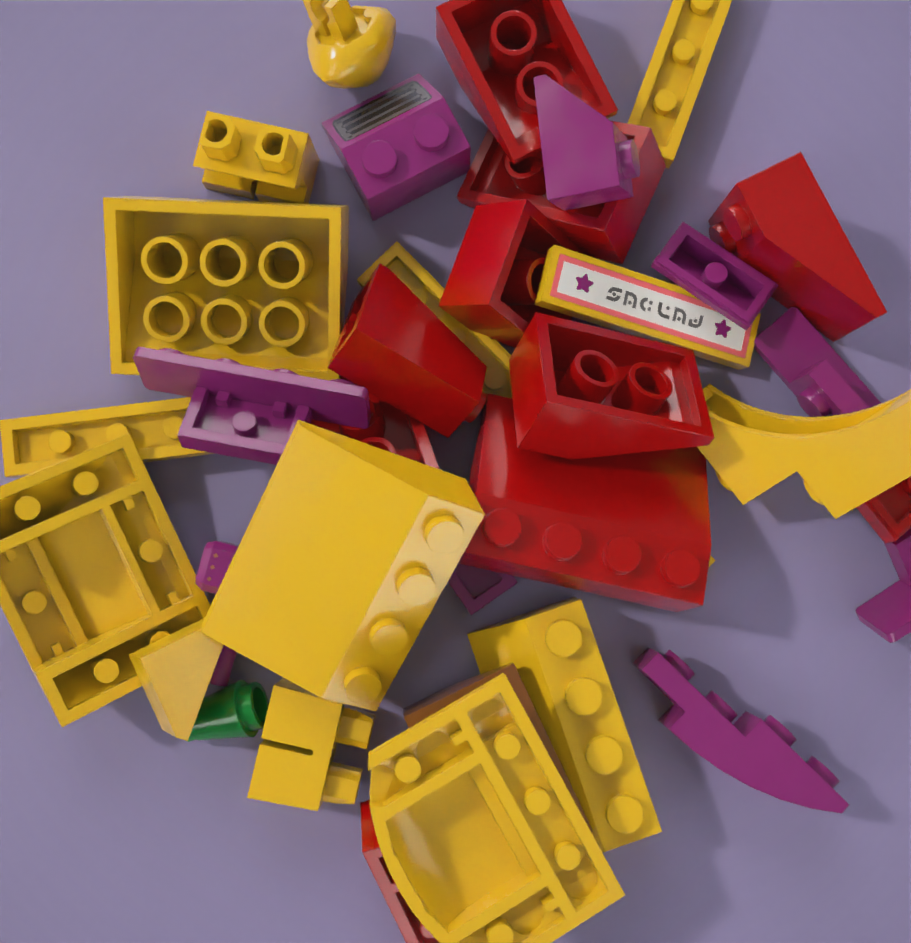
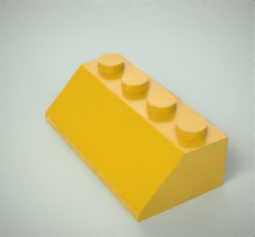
M571 597L467 633L480 674L512 662L514 663L593 830L592 834L601 851L606 852L662 832L582 600Z

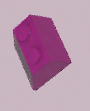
M419 73L321 123L372 221L468 173L470 168V144L445 98Z

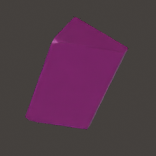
M685 222L681 223L650 266L746 331L778 287L777 283Z

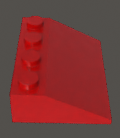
M490 393L487 394L468 483L485 515L458 562L459 564L674 612L703 606L712 543L706 458L697 447L582 459H568L518 449L513 399Z

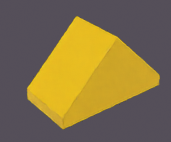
M204 618L129 654L162 730L188 741L223 648L222 643L202 633L201 625Z

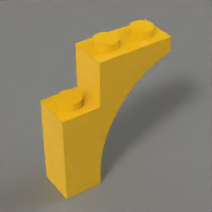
M710 383L703 388L715 438L709 445L697 446V448L715 469L719 482L727 490L733 492L742 505L795 472H798L804 479L805 488L811 498L817 503L824 505L831 515L837 519L911 476V389L891 400L856 412L833 416L802 417L764 411L744 404L726 395Z

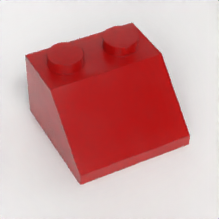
M528 199L476 205L438 306L469 330L516 348L535 312L572 320V316L534 305L547 250L553 245H558L584 255L586 254Z

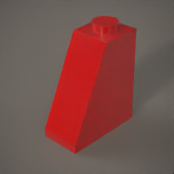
M379 263L352 302L327 368L354 384L367 388L373 395L449 438L463 421L471 423L481 412L487 399V393L482 391L487 366L389 268Z

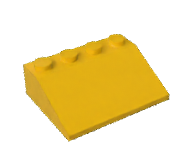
M142 196L103 197L111 374L139 375L133 356L137 347H145L156 350L171 348L185 355L212 360L226 358L234 360L241 365L268 370L287 369L301 376L329 381L341 379V375L327 367L345 320L349 205Z
M298 420L201 625L202 633L322 699L376 711L485 513L465 478Z

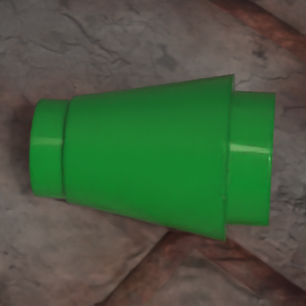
M238 680L204 697L187 742L255 737L258 730L264 727L269 701L262 685L259 682L248 684L245 680Z

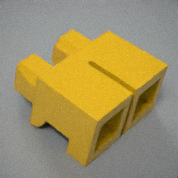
M207 111L193 166L205 169L202 183L209 190L253 200L256 194L258 200L262 202L309 204L320 159L308 133Z
M282 678L273 685L261 736L264 740L259 744L247 798L314 811L319 810L323 801L336 804H355L363 769L333 762L338 743L367 749L376 715L355 706L322 699L293 682Z

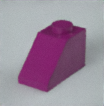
M547 75L533 77L547 200L566 211L634 197L632 178L639 177L640 175L639 155L635 141L633 139L627 140V137L613 122Z

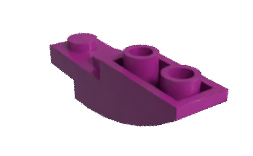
M647 647L632 663L673 703L658 721L694 752L721 771L756 790L807 808L842 814L850 805L834 790V787L840 782L839 779L815 757L811 756L805 762L791 748V745L797 739L773 716L768 715L763 721L745 711L732 724L731 722L738 716L737 713L712 690L704 697L689 682L695 675L693 670L671 650H668L662 656L659 652Z

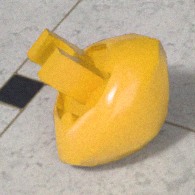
M302 0L312 23L308 32L307 48L314 73L330 87L341 89L368 87L376 82L388 65L396 36V20L387 8L356 5L350 7L348 0Z

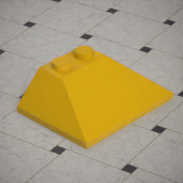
M130 433L0 486V607L61 727H64L141 687L142 684L129 654L205 618L210 608V603L204 591L195 584L196 574Z

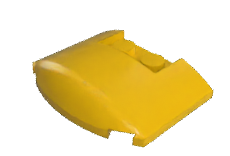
M504 673L368 752L367 768L368 771L371 770L369 805L380 850L399 892L419 921L439 943H552L625 896L624 891Z

